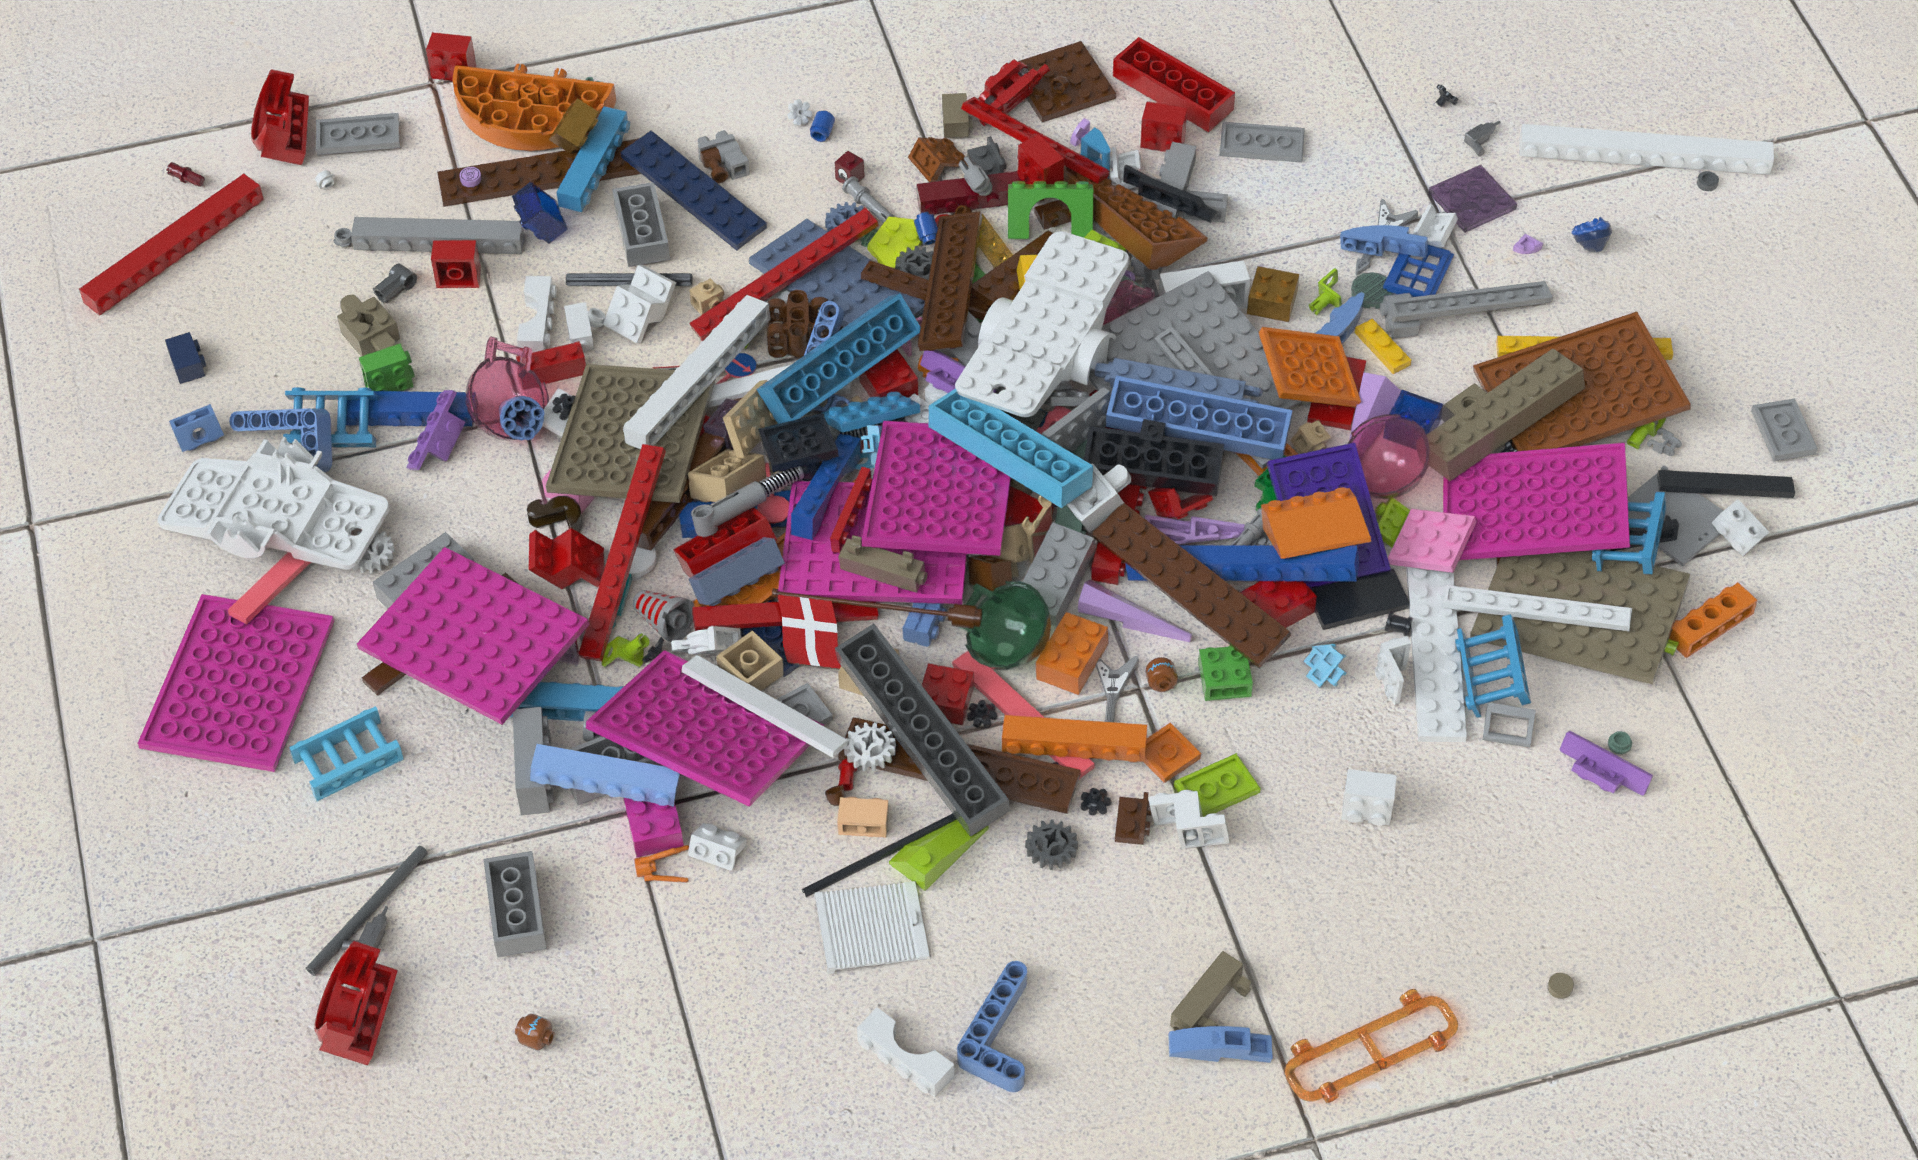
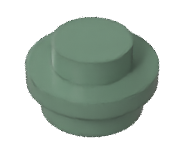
M1617 731L1609 737L1608 747L1614 753L1625 754L1631 750L1632 740L1626 732Z

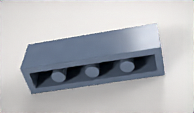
M763 537L688 580L699 604L714 606L722 601L721 598L740 592V588L746 584L752 585L760 580L759 577L764 574L775 573L778 571V567L784 564V560L775 539Z

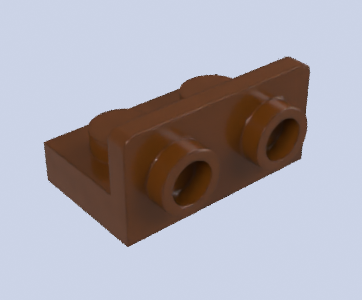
M1061 200L1034 207V213L1043 230L1071 222L1070 209Z
M1144 792L1143 799L1119 797L1115 842L1144 845V836H1149L1151 823L1146 821L1147 815H1152L1148 801L1149 792Z

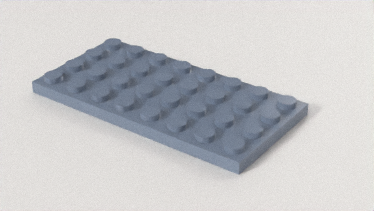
M805 219L749 257V264L765 274L826 234L827 231L809 219ZM847 246L785 287L789 291L797 289L805 291L808 302L815 297H824L829 301L837 303L844 310V318L841 324L843 327H846L891 295L900 293L915 319L923 314L925 300L861 279V272L870 259L850 246ZM836 308L830 309V317H833L836 314Z

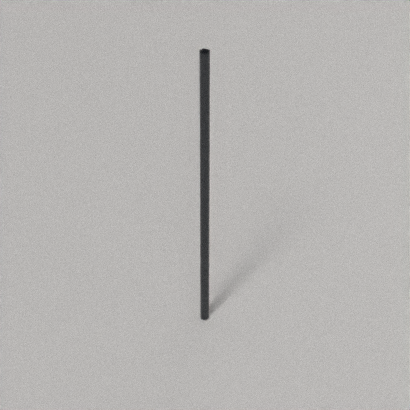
M952 813L801 890L805 893V897H808L900 851L905 845L957 819Z

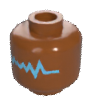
M1158 657L1150 661L1146 666L1145 673L1148 684L1153 690L1165 692L1177 684L1176 668L1170 659Z
M528 1014L526 1017H521L515 1028L518 1042L534 1050H541L545 1045L549 1046L555 1035V1032L552 1031L551 1021L536 1014Z

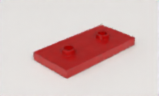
M1346 357L1359 394L1366 360ZM1311 402L1307 422L1313 423L1319 420L1324 426L1351 430L1356 407Z

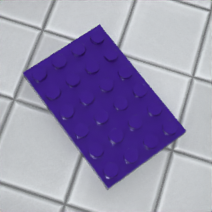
M1355 442L1267 462L1274 493L1278 501L1289 500L1294 496H1309L1315 492L1335 491V489L1341 487L1350 488L1358 501L1371 537V542L1356 544L1359 555L1357 578L1391 570ZM1341 581L1303 582L1310 589H1313Z

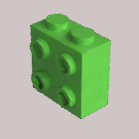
M401 344L359 357L366 388H371L372 391H405L413 387L412 378L415 377L412 366L409 365L412 363L409 352L404 351Z
M1231 646L1199 649L1198 666L1205 701L1251 697L1253 682L1247 658Z

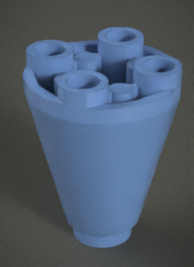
M513 397L503 401L499 406L501 427L511 438L531 440L542 428L544 410L531 397Z

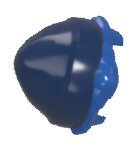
M1599 217V220L1594 218L1591 222L1587 221L1575 226L1571 234L1574 235L1576 243H1579L1584 249L1596 253L1601 252L1605 248L1612 234V228L1608 221Z

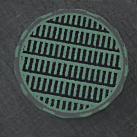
M1374 272L1363 273L1357 276L1351 287L1352 296L1355 297L1360 292L1365 294L1363 307L1369 309L1370 307L1380 308V303H1383L1384 296L1393 295V293L1383 288L1387 277Z

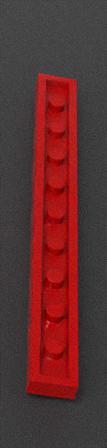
M864 208L690 322L692 330L701 341H704L711 334L712 330L723 321L724 317L746 295L762 301L767 300L878 227V221Z
M642 444L589 617V626L585 630L578 653L581 658L603 661L666 453L664 447Z

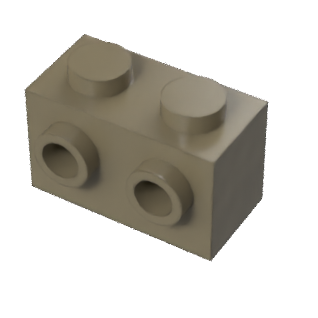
M966 93L942 94L944 138L969 137V129L973 128L972 116H968L969 113L961 109L963 102L967 101Z

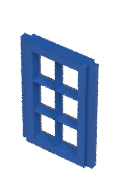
M1428 245L1426 258L1423 257L1422 261L1410 258L1411 255L1399 253L1383 288L1395 294L1410 293L1411 297L1435 295L1454 258V254L1450 253L1451 251L1431 245ZM1429 255L1440 258L1437 265L1426 262ZM1407 264L1418 266L1415 274L1404 271ZM1422 268L1434 271L1431 278L1419 275ZM1400 277L1412 280L1409 287L1397 284ZM1416 281L1427 284L1425 291L1413 288Z

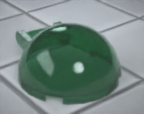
M1005 581L1006 585L995 588L993 592L978 584L974 585V592L966 605L976 606L982 595L985 596L977 607L983 610L981 627H975L974 629L958 628L967 632V644L965 646L972 658L980 664L994 670L1019 669L1034 661L1045 649L1051 633V614L1047 603L1038 590L1027 583Z

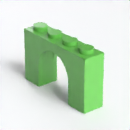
M1014 181L1012 184H1008V239H1029L1030 211L1038 201L1044 198H1057L1069 207L1071 212V234L1084 238L1093 230V184H1089L1086 181H1079L1076 184H1068L1065 181H1057L1055 184H1046L1044 181H1035L1034 184Z

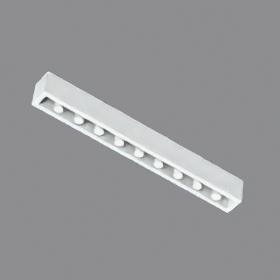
M748 295L738 302L735 308L724 317L723 321L712 330L711 334L700 343L697 349L692 354H689L682 365L676 368L668 380H665L662 386L650 396L649 400L638 409L637 413L625 423L623 427L625 443L641 449L642 444L654 446L770 320L769 303Z

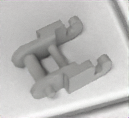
M1659 428L1657 434L1661 435L1663 433L1662 438L1665 441L1659 443L1650 439L1647 445L1649 447L1653 445V450L1659 454L1664 453L1668 456H1673L1675 454L1674 449L1681 447L1682 443L1679 439L1673 437V433L1664 428Z

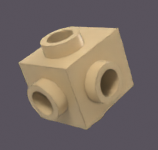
M711 278L689 289L691 305L700 315L724 301L723 288Z
M1318 420L1311 424L1306 422L1301 425L1290 441L1297 451L1303 454L1326 449V443L1331 439V436Z

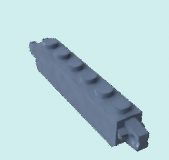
M1114 358L1113 362H1109V364L1097 363L1095 367V376L1105 378V381L1110 383L1111 388H1113L1115 377L1121 376L1254 403L1259 402L1254 399L1244 398L1245 395L1260 397L1263 394L1261 388L1246 385V381Z

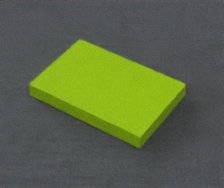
M1237 753L1174 781V786L1178 792L1182 790L1198 792L1202 817L1217 813L1257 795L1261 790Z

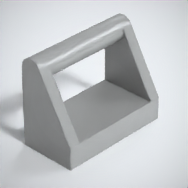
M1186 190V192L1199 196L1207 206L1218 211L1212 220L1213 222L1225 223L1228 194ZM1183 212V219L1202 220Z
M1488 702L1482 740L1530 747L1536 710ZM1491 715L1528 720L1526 737L1489 732Z

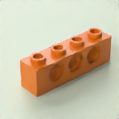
M1739 583L1726 587L1715 598H1709L1698 609H1692L1680 621L1675 620L1669 639L1679 642L1677 650L1685 658H1688L1753 615L1757 599Z

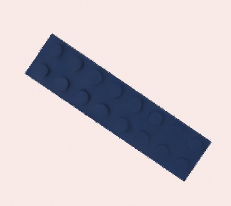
M652 130L621 151V158L648 180L654 182L658 188L736 251L767 228V222Z

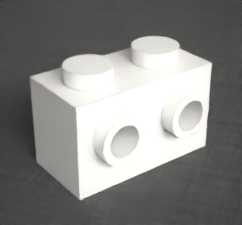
M1738 499L1712 522L1716 530L1742 556L1769 533Z

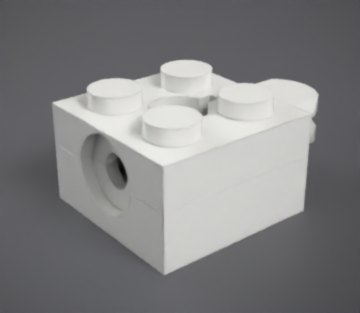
M1092 463V487L1067 504L1068 508L1089 533L1102 524L1116 508L1124 503L1118 492L1131 483V476L1124 466L1116 465L1103 476Z

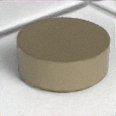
M1555 973L1550 977L1548 991L1553 997L1565 999L1572 994L1574 982L1569 975Z

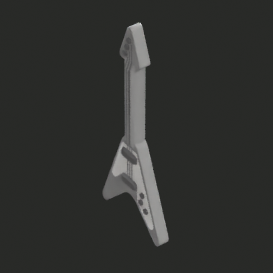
M1380 200L1378 225L1404 226L1418 216V210L1393 215L1385 200ZM1364 254L1361 259H1357L1356 275L1361 274L1370 267L1369 261L1373 255Z
M1134 656L1117 670H1112L1100 658L1098 659L1096 668L1107 698L1105 722H1114L1116 700L1121 695L1139 662L1138 656Z

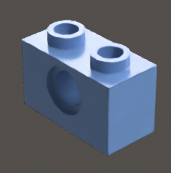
M211 404L169 421L182 452L194 450L199 445L214 442L219 437L224 436ZM201 428L200 431L193 432L195 429Z

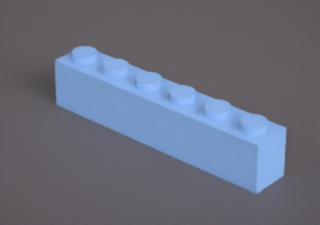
M542 744L536 745L530 772V781L539 784L556 785L565 789L584 790L588 793H601L611 797L629 798L638 802L646 801L660 806H674L680 777L678 772L665 766Z

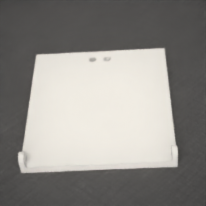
M915 881L902 884L879 885L878 887L841 889L840 891H826L825 893L815 892L828 974H833L838 969L930 959Z

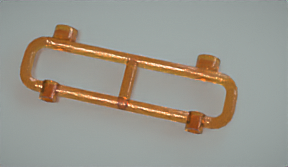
M1410 989L1400 996L1399 1000L1403 1007L1315 1048L1311 1046L1308 1039H1302L1293 1044L1290 1050L1294 1057L1288 1061L1284 1071L1286 1080L1298 1098L1304 1101L1313 1102L1323 1098L1326 1103L1333 1102L1339 1096L1337 1091L1431 1047H1433L1435 1052L1444 1050L1448 1046L1446 1040L1452 1038L1458 1030V1021L1455 1014L1443 999L1437 996L1422 998L1416 989ZM1435 1006L1441 1011L1448 1022L1446 1030L1436 1031L1428 1038L1384 1058L1369 1035L1426 1007ZM1359 1038L1375 1062L1332 1083L1326 1082L1314 1091L1305 1090L1294 1073L1297 1067Z

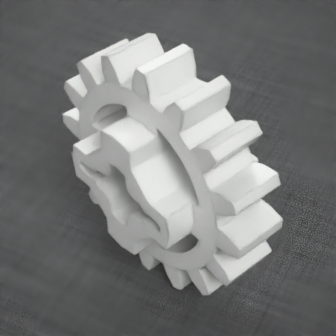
M377 531L359 564L353 568L354 571L360 568L361 573L369 570L370 574H372L375 568L382 571V565L389 566L388 559H394L393 552H395L391 537H387L385 531L380 534Z
M864 723V728L861 729L859 726H855V733L848 732L849 738H846L848 742L847 747L844 748V753L847 755L849 763L854 762V768H858L861 765L863 766V771H866L868 767L876 771V766L879 765L881 768H884L885 761L892 762L891 755L896 754V743L892 732H886V726L883 725L879 729L877 728V723H874L872 727Z

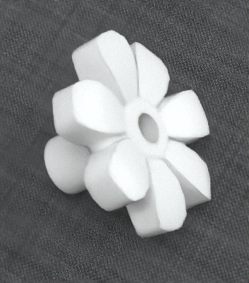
M797 99L794 103L789 104L788 109L790 113L787 114L788 119H794L793 123L796 126L806 125L809 121L807 117H812V111L807 110L810 104L808 102L802 103L801 99Z

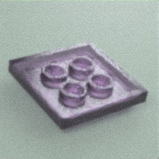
M1478 165L1429 187V194L1446 213H1456L1458 218L1456 224L1464 233L1517 209V203L1482 165Z

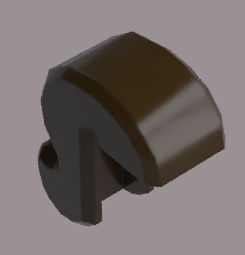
M569 496L553 497L546 504H543L541 499L530 502L527 506L529 524L535 528L564 520L567 521L569 529L572 528L580 532L583 522L580 506L575 499Z

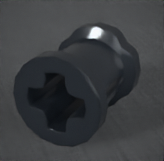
M1390 611L1385 631L1393 630L1408 636L1413 617H1401Z

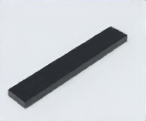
M1658 470L1657 473L1659 491L1794 498L1795 496L1792 477Z

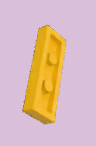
M1373 318L1355 327L1354 333L1392 374L1411 366V359Z

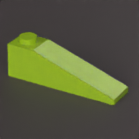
M955 820L905 845L889 861V865L911 881H915L916 885L926 891L989 829V826H986L970 837L959 821Z

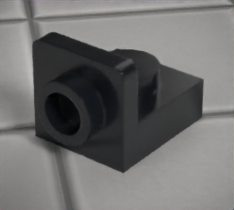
M1143 419L1139 440L1161 444L1162 438L1165 436L1166 423Z

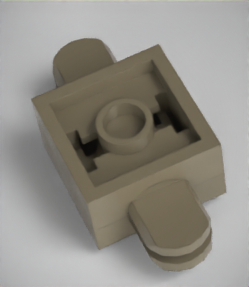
M354 294L347 295L341 299L340 306L343 313L337 316L341 334L361 357L396 345L395 342L400 340L397 322L375 297L361 302Z

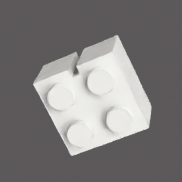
M1348 769L1341 820H1348L1354 823L1368 820V823L1374 825L1390 826L1395 797L1396 775Z

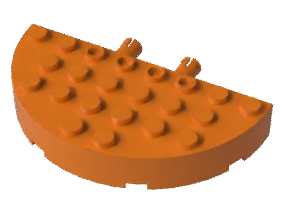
M516 64L514 72L456 65L453 72L455 100L463 122L480 138L508 149L535 151L559 147L551 142L549 138L568 107L577 98L599 112L596 118H598L604 106L614 108L616 103L615 86L613 83L566 78L567 72L562 68L559 74V68L555 69L553 77L526 74L528 69L524 64H521L520 70H518L520 64Z

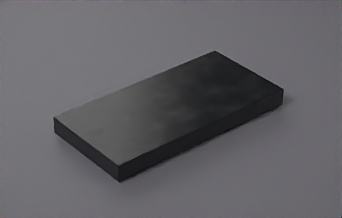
M1394 568L1387 572L1358 577L1357 581H1341L1311 589L1317 596L1315 614L1323 630L1389 614L1390 611L1397 612L1409 609L1410 602Z

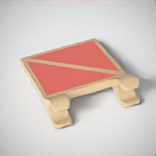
M1039 495L1038 501L1043 509L1036 520L1031 523L1028 520L1029 517H1026L1022 522V527L1027 533L1030 563L1033 562L1053 522L1052 502Z

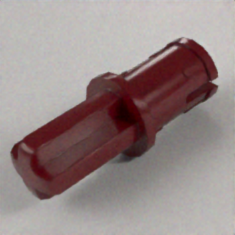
M174 162L167 166L166 171H168V175L180 179L183 183L189 182L199 187L203 186L205 177L192 172L190 167H182Z

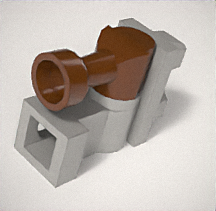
M723 130L718 132L716 139L709 140L706 136L698 138L699 159L705 168H711V177L718 184L723 183L728 179L729 175L732 180L750 175L749 160L741 152L733 134L729 135ZM724 163L726 169L721 167L720 164ZM740 166L743 168L740 172H734L736 167Z

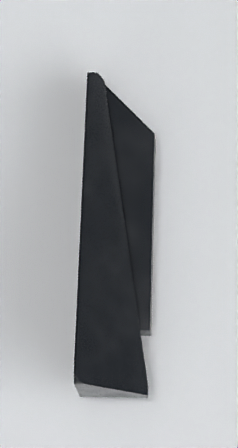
M1124 166L1123 182L1137 187L1138 195L1210 223L1217 215L1218 211L1207 206L1199 196L1173 187L1135 166Z

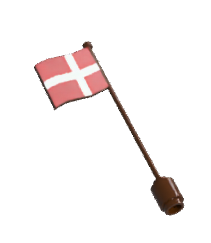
M775 588L772 590V598L778 597L781 610L783 647L788 664L840 669L841 665L837 661L835 648L838 646V630L832 603L948 616V621L952 622L953 627L974 629L975 627H981L983 610L973 605L955 603L953 608H949V612L780 592Z

